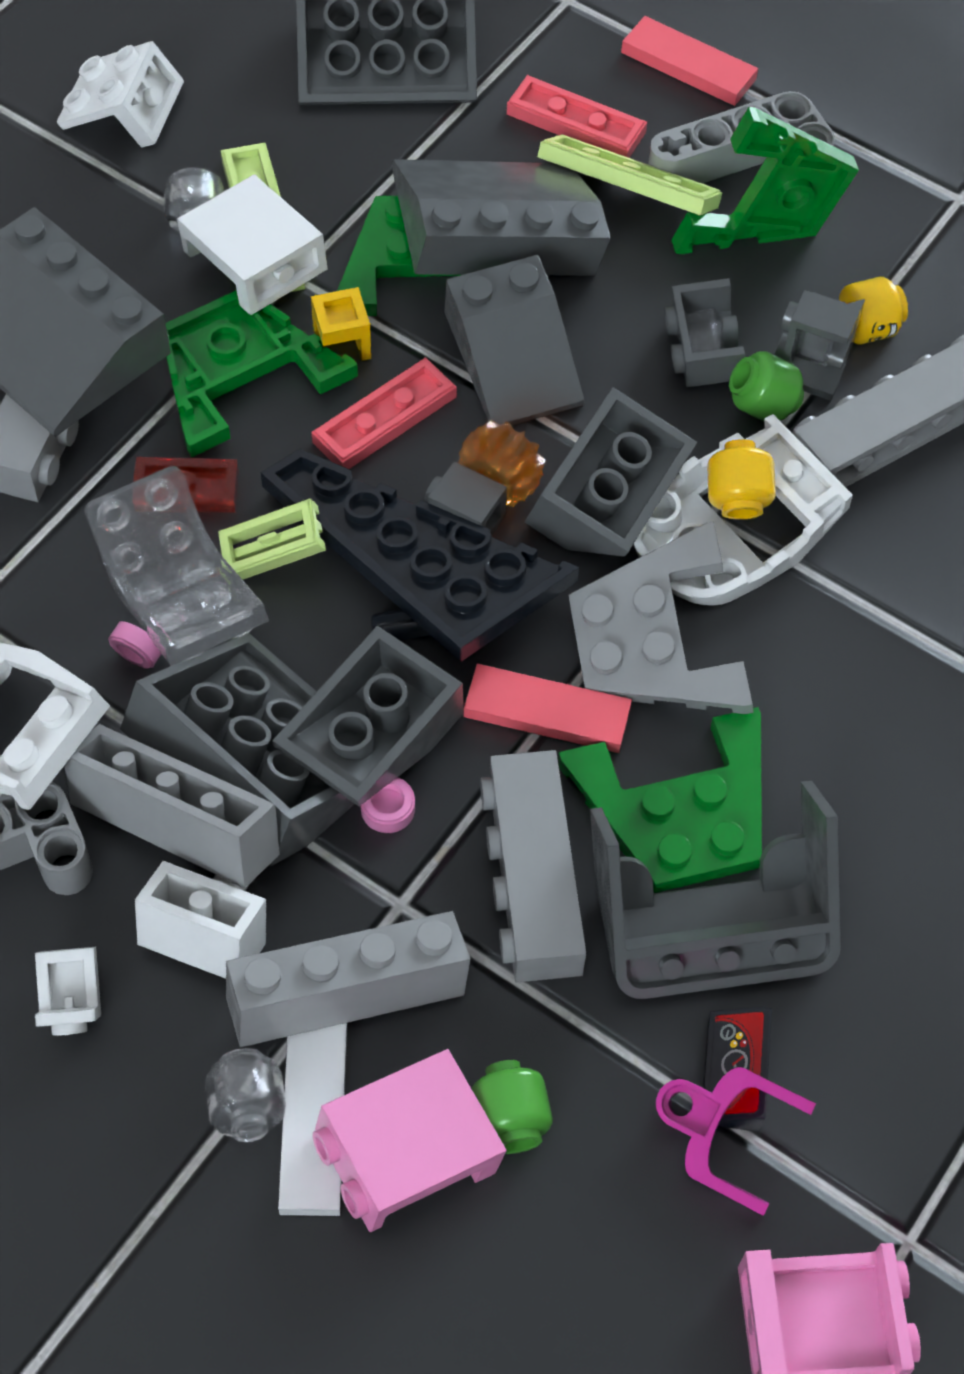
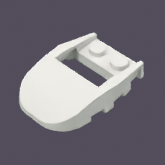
M774 414L764 418L765 429L746 438V440L754 441L756 448L769 452L773 457L775 463L776 496L804 524L803 533L762 562L701 498L708 493L707 463L710 457L724 450L726 442L744 439L739 433L719 442V449L699 460L693 456L683 464L679 474L671 483L634 542L636 552L640 558L705 523L714 522L723 563V572L671 582L672 593L695 604L714 606L731 602L753 591L798 564L850 508L851 492Z
M0 643V685L8 678L12 667L48 679L55 686L50 695L39 706L31 719L0 756V796L2 794L11 795L22 809L30 810L110 705L93 687L41 652Z

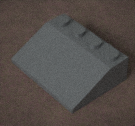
M296 0L299 105L477 102L474 0Z
M393 159L391 167L415 274L464 275L539 255L547 275H596L611 237L601 201L576 171L555 163Z
M33 207L0 229V389L56 437L168 356L171 351L164 314L36 207Z
M246 633L136 681L120 730L129 738L274 803L280 855L269 864L270 867L307 847L355 805V803L273 746L272 740L317 691L250 633Z

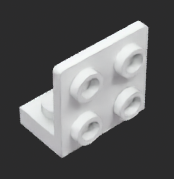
M153 41L134 47L127 45L118 52L103 57L93 56L80 67V76L73 90L63 101L64 108L57 120V124L64 130L115 115L141 148L153 145L159 137L184 80Z

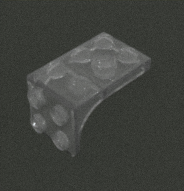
M167 467L91 500L86 504L85 515L114 592L142 629L147 632L149 638L171 666L182 661L195 659L204 651L229 639L242 637L253 628L269 621L264 604L222 557L210 539L192 500L185 476L178 467Z

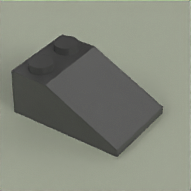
M539 255L446 279L444 312L492 431L584 405L583 392L556 296Z
M376 626L272 740L273 746L360 807L431 752L464 714L463 683L379 626Z

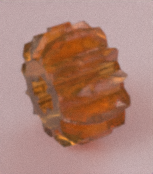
M489 420L483 426H478L462 443L463 447L459 452L461 458L458 463L507 486L506 505L514 507L519 501H525L528 495H532L539 486V480L543 476V467L546 463L543 456L537 453L540 445L530 442L525 437V431L520 433L515 431L509 422L506 421L500 426L497 422Z

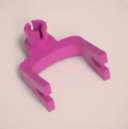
M737 1067L727 1072L718 1082L713 1092L683 1079L672 1080L666 1083L658 1092L656 1109L660 1118L667 1125L691 1136L685 1155L687 1174L692 1179L764 1216L770 1204L769 1202L715 1176L711 1172L709 1155L716 1129L732 1101L745 1089L751 1087L757 1088L809 1115L812 1114L816 1103L742 1067ZM678 1093H687L693 1102L691 1111L685 1116L675 1114L671 1107V1099Z

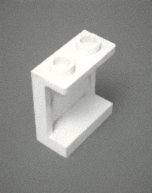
M255 174L177 218L184 252L189 257H194L201 252L236 284L239 305L250 315L328 270L323 234Z

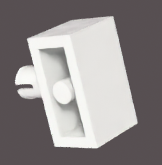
M162 861L135 899L137 945L226 979V961L259 954L265 946L266 899L246 892L250 884L243 888L218 875L211 879Z

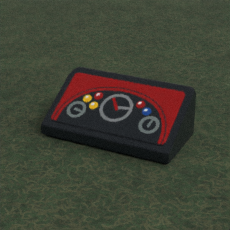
M751 1007L710 1011L704 1089L713 1092L721 1078L727 1072L737 1067L745 1068L768 1080L772 1008ZM753 1087L745 1089L729 1105L718 1127L760 1132L766 1117L767 1093Z

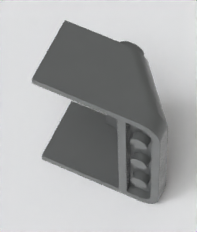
M812 780L801 782L802 833L780 836L772 840L764 848L760 857V879L659 893L653 892L652 876L643 862L633 857H620L619 843L602 807L590 809L596 891L612 971L619 988L626 995L636 999H648L814 976L826 972L836 963L841 951L838 816Z

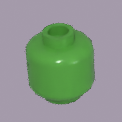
M759 351L741 359L731 373L729 388L734 405L742 412L762 421L772 414L780 421L786 419L790 414L799 409L804 399V381L801 370L793 363L770 352Z
M503 1060L489 1065L485 1069L486 1075L477 1080L471 1089L507 1150L505 1154L520 1153L539 1146L542 1143V1135L548 1132L553 1123L546 1085L542 1075L536 1070L521 1068L520 1062L517 1060Z

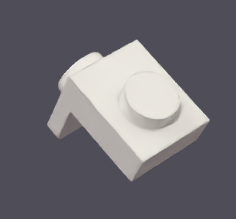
M96 946L36 952L35 962L39 1012L35 1014L36 1026L51 1025L52 1035H70L87 1032V1022L96 1021L101 1017Z

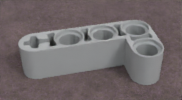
M789 91L660 132L651 140L648 165L703 184L763 164L767 157L737 154L734 152L730 141L748 107H755L834 146L835 135L810 99L799 92Z
M51 782L30 810L22 809L11 795L2 794L0 796V831H3L0 834V870L34 857L45 884L56 894L71 895L86 888L93 874L92 862L83 835L61 787ZM42 811H56L47 819H34ZM61 856H75L74 860L67 865H52Z

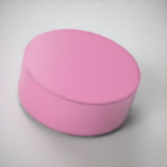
M120 621L108 638L110 646L120 656L142 668L154 667L164 652L162 645L153 636L128 622Z
M397 777L361 805L362 818L375 831L381 833L398 832L408 826L414 817L415 795L411 786L403 779Z

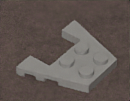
M714 522L705 523L568 595L586 689L632 699V702L654 704L655 700L685 703L686 708L706 710L707 706L731 708L733 713H753V703L744 661L688 671L670 583L723 572V563Z

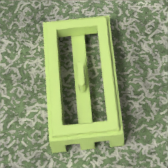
M309 498L218 531L225 577L235 583L326 551L325 542L319 535V533L323 532L322 526L316 518V515L319 514L318 505ZM304 521V524L283 532H271L290 524ZM260 536L255 542L233 548V545Z

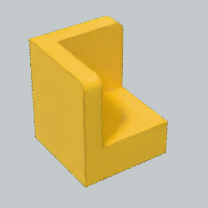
M359 287L311 296L313 332L321 338L323 346L355 340L361 361L371 359L370 322Z

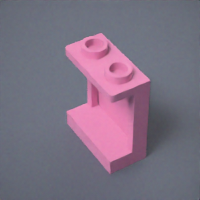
M449 1049L322 1105L315 1127L316 1131L313 1132V1142L319 1157L325 1165H334L343 1182L340 1187L341 1195L349 1213L355 1219L361 1217L369 1232L381 1228L386 1216L461 1179L471 1175L474 1182L477 1183L496 1174L507 1151Z
M881 1243L875 1251L868 1253L772 1259L771 1250L745 1252L738 1266L752 1374L912 1373L914 1362H919L921 1357L920 1338L916 1325L914 1323H907L903 1299H908L910 1294L909 1274L903 1260L897 1261L893 1243Z

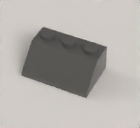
M613 387L540 495L524 523L566 550L626 556L694 449L697 441Z

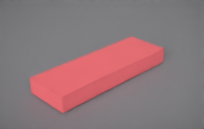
M644 16L622 41L621 53L733 106L740 101L757 79V67L647 16Z
M529 75L525 77L507 102L506 115L554 134H563L628 158L631 157L646 134V121Z
M425 357L312 431V443L331 462L350 469L457 398V386Z
M477 664L464 706V717L585 746L605 742L608 751L619 753L632 699Z

